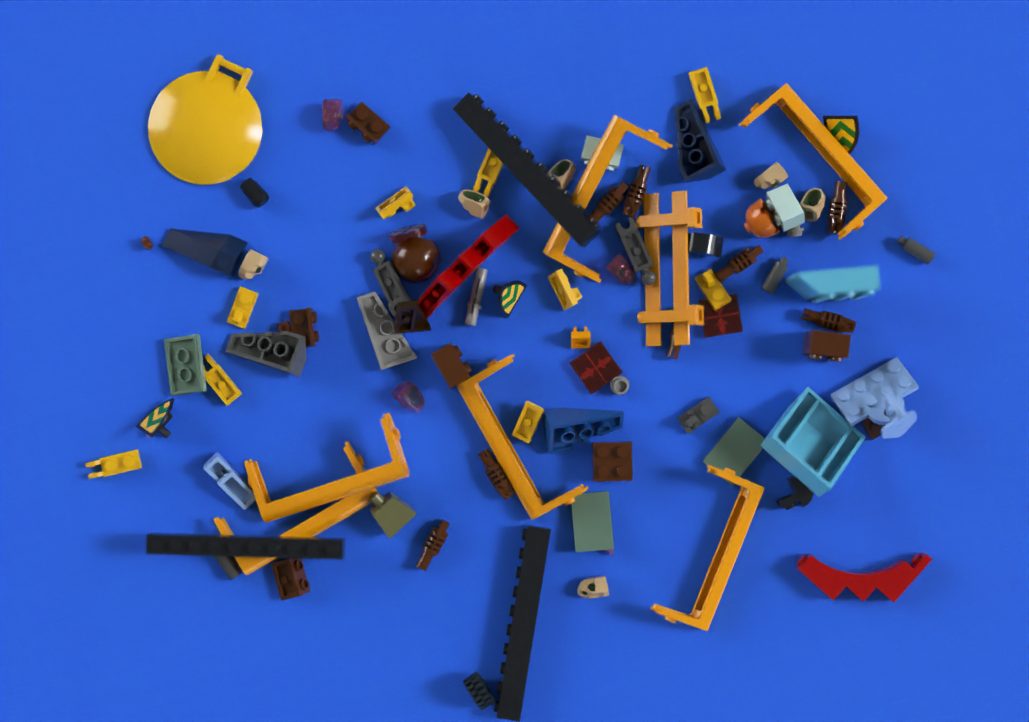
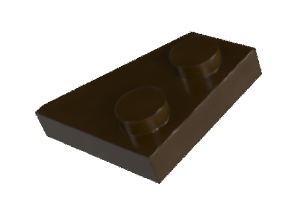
M417 301L397 302L393 327L395 334L431 331L430 323Z

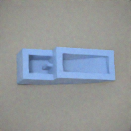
M218 452L203 465L204 470L244 510L256 500L253 489Z

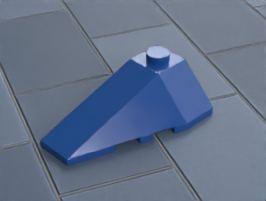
M558 408L544 411L543 429L548 454L568 451L573 448L572 445L582 441L584 444L589 442V438L593 436H603L622 428L624 412L577 408Z

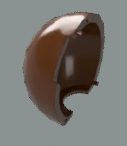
M402 238L394 247L392 254V264L397 274L405 281L412 283L424 282L430 279L438 270L441 261L440 251L435 242L425 238Z

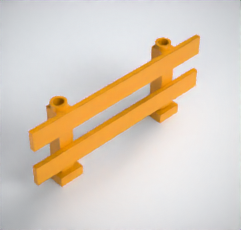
M687 191L672 192V213L659 214V193L645 194L644 216L636 218L637 228H644V244L654 264L649 270L655 273L656 281L652 285H645V311L638 312L637 320L638 323H646V346H662L661 323L674 322V345H690V325H704V307L701 305H689L688 227L693 229L702 228V209L696 207L688 208ZM672 226L673 310L661 311L660 227Z

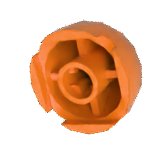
M759 199L749 206L745 214L746 223H744L748 233L753 232L757 237L768 238L780 232L779 226L773 223L774 215L772 211L769 212L765 201L762 202V199Z

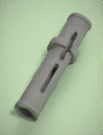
M476 269L470 301L466 306L468 310L464 324L476 326L478 313L482 308L480 304L488 272L487 269Z

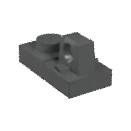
M707 397L679 416L677 420L686 433L689 434L720 412L712 400Z

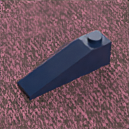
M690 99L675 107V124L678 136L677 148L679 150L678 165L685 182L710 179L726 170L725 165L693 100Z
M170 229L163 246L233 277L248 242L230 234Z

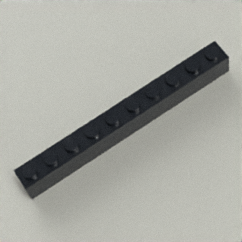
M468 92L453 110L578 245L585 248L601 232L598 228L599 223L593 217L589 218L585 214L586 209L580 203L576 204L572 200L574 197L567 189L563 191L559 186L561 184L560 181L553 175L549 176L546 172L548 170L542 162H536L534 153L530 149L522 147L520 138L515 134L512 136L508 132L510 128L503 121L499 122L495 118L497 114L490 107L486 108L483 105L485 101L478 94L473 95Z
M528 525L527 529L523 528L522 540H525L524 548L520 547L519 559H522L521 567L517 566L516 578H519L518 586L514 585L512 596L516 597L515 605H511L509 616H512L513 619L512 624L507 626L506 635L510 637L509 643H505L503 654L507 656L506 662L501 663L500 673L503 674V680L498 682L497 693H500L499 701L495 700L494 712H497V718L520 722L551 528Z
M152 532L147 534L146 554L343 560L345 558L346 538Z

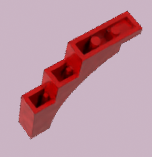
M507 214L481 234L475 243L463 252L448 269L440 274L417 300L427 319L479 266L517 232L519 227Z
M808 553L798 559V565L795 568L833 601L846 587L862 601H865L876 588L890 601L895 602L930 563L932 558L925 553H918L911 560V565L906 561L900 560L891 566L876 571L847 572L829 567Z

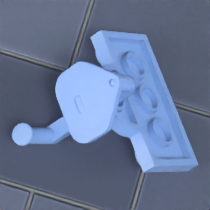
M897 357L830 394L832 400L851 427L869 418L874 423L885 425L881 429V436L884 439L901 437L917 420L915 411L907 413L904 411L903 397L918 390V385Z

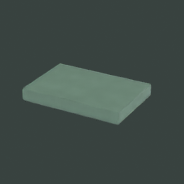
M200 334L164 339L171 396L207 391Z
M738 417L702 462L723 471L726 467L736 471L735 475L740 477L762 451L763 448L760 445L765 438ZM724 479L727 483L733 486L734 483Z
M609 491L582 493L574 497L575 501L571 503L575 552L614 549Z

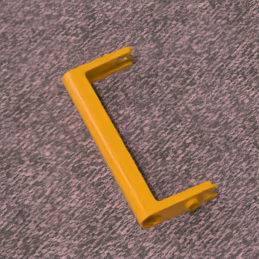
M786 83L761 105L756 103L750 109L751 113L738 125L740 127L743 125L745 128L774 104L778 105L842 180L848 183L849 188L863 202L865 207L837 233L840 240L853 229L857 231L864 225L863 220L888 197L789 84Z
M613 115L572 194L574 197L572 200L576 204L580 203L586 209L627 131L666 150L668 147L672 148L673 145L658 138L659 133L651 129L646 132L626 120ZM557 222L542 253L574 269L573 273L581 278L587 276L600 283L602 279L599 278V273L563 253L571 236Z
M512 354L499 362L496 359L486 364L487 369L456 387L527 514L533 520L563 503L565 506L575 501L574 497L587 491L589 487H584L581 484L548 502H544L479 387L480 381L514 362L512 358L515 356Z
M390 413L383 414L384 418L380 420L392 462L310 490L271 501L257 461L253 462L252 459H249L248 462V460H245L248 484L253 489L263 521L268 523L409 477L408 465L399 441L401 439L400 432L395 428Z
M349 441L345 442L346 446L343 449L356 473L366 471L363 467L365 462L361 455H356ZM372 488L345 497L280 536L315 537L372 504L369 497L377 489ZM217 517L213 519L222 535H234L224 518L220 519ZM235 557L240 568L247 576L277 559L269 557Z
M707 465V472L735 483L741 489L692 612L686 614L656 603L650 607L656 613L664 615L665 619L670 622L676 623V621H680L708 631L765 489V487L736 476V471L726 467L723 471L711 465Z

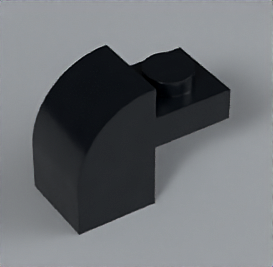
M688 233V253L721 257L724 238L705 233Z
M794 475L787 478L793 493L776 501L779 508L789 510L796 506V502L801 507L808 505L812 500L814 492Z

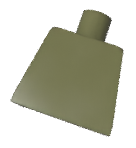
M375 491L369 497V500L374 504L370 511L389 539L416 515L411 505L390 491L384 496Z

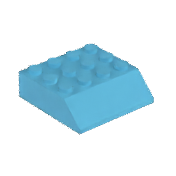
M878 266L798 272L785 279L786 284L804 299H812V303L823 302L829 299L831 301H840L850 298V300L861 299L874 295V291L880 290Z
M807 387L786 409L760 446L820 497L832 488L866 437L854 426L851 427L846 419Z

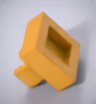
M574 327L573 332H571V349L590 348L591 334L587 327H584V331L577 332V327Z

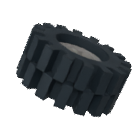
M477 672L463 680L467 691L480 709L483 710L495 702L493 694Z

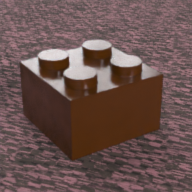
M817 330L806 331L803 355H808V359L819 360L827 357V361L842 362V359L849 356L851 335Z
M449 343L432 353L431 356L447 384L452 389L471 378L470 373L472 370L467 362H462L460 357L463 354L459 347Z
M592 442L593 481H633L632 442Z

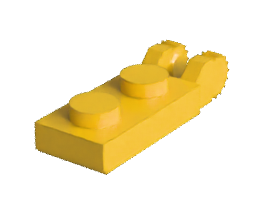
M705 67L689 72V79L705 124L710 122L707 107L712 106L716 120L721 119L717 96L708 68Z
M489 148L473 187V191L478 192L483 180L488 181L484 190L486 197H489L493 185L496 183L504 165Z
M207 353L204 357L213 368L207 371L204 366L205 380L225 405L228 406L243 393L222 367Z
M138 449L85 463V466L89 468L101 464L102 472L90 473L88 479L100 476L107 477L142 468Z

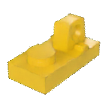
M405 186L375 209L383 220L386 217L393 216L400 206L408 212L416 206L412 199L414 195Z
M562 269L548 276L564 311L578 304L577 301L582 296L577 287L570 288L568 277Z
M712 269L695 277V282L714 311L731 302L730 296Z
M240 286L227 322L246 329L259 293Z
M526 401L512 436L529 444L544 412V408Z

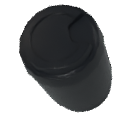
M248 178L240 186L242 192L255 207L260 208L269 200L268 193L252 178Z

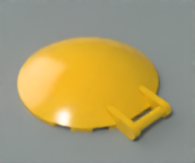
M217 54L209 71L185 74L172 81L161 91L150 111L148 135L156 158L168 172L188 183L205 185L228 181L248 167L257 154L263 131L259 107L251 93L246 89L253 70L240 67ZM220 66L242 75L241 80L238 81L219 72Z

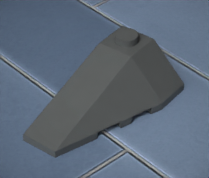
M289 331L257 334L235 333L231 335L225 352L300 377L306 362V341L304 336Z

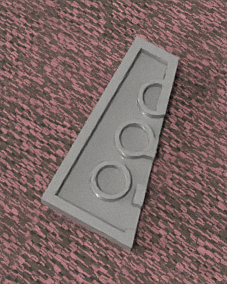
M376 292L357 297L380 370L417 359V356L401 333L395 334L393 328L394 321Z

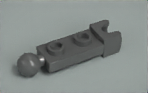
M632 217L629 218L628 224L630 227L628 229H624L620 223H616L615 229L635 273L642 272L641 281L645 285L654 284L656 275L649 270L654 264Z
M375 249L370 254L371 261L378 265V267L373 269V272L389 303L388 307L392 315L395 316L397 302L412 300L407 295L392 262H384L385 253L380 249Z

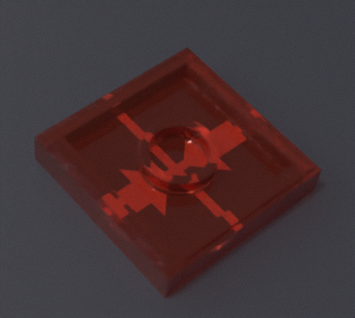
M737 294L729 295L731 302L714 311L707 299L698 300L699 305L704 307V325H702L704 338L743 332Z
M601 341L569 363L590 394H593L609 383L614 377L623 373Z

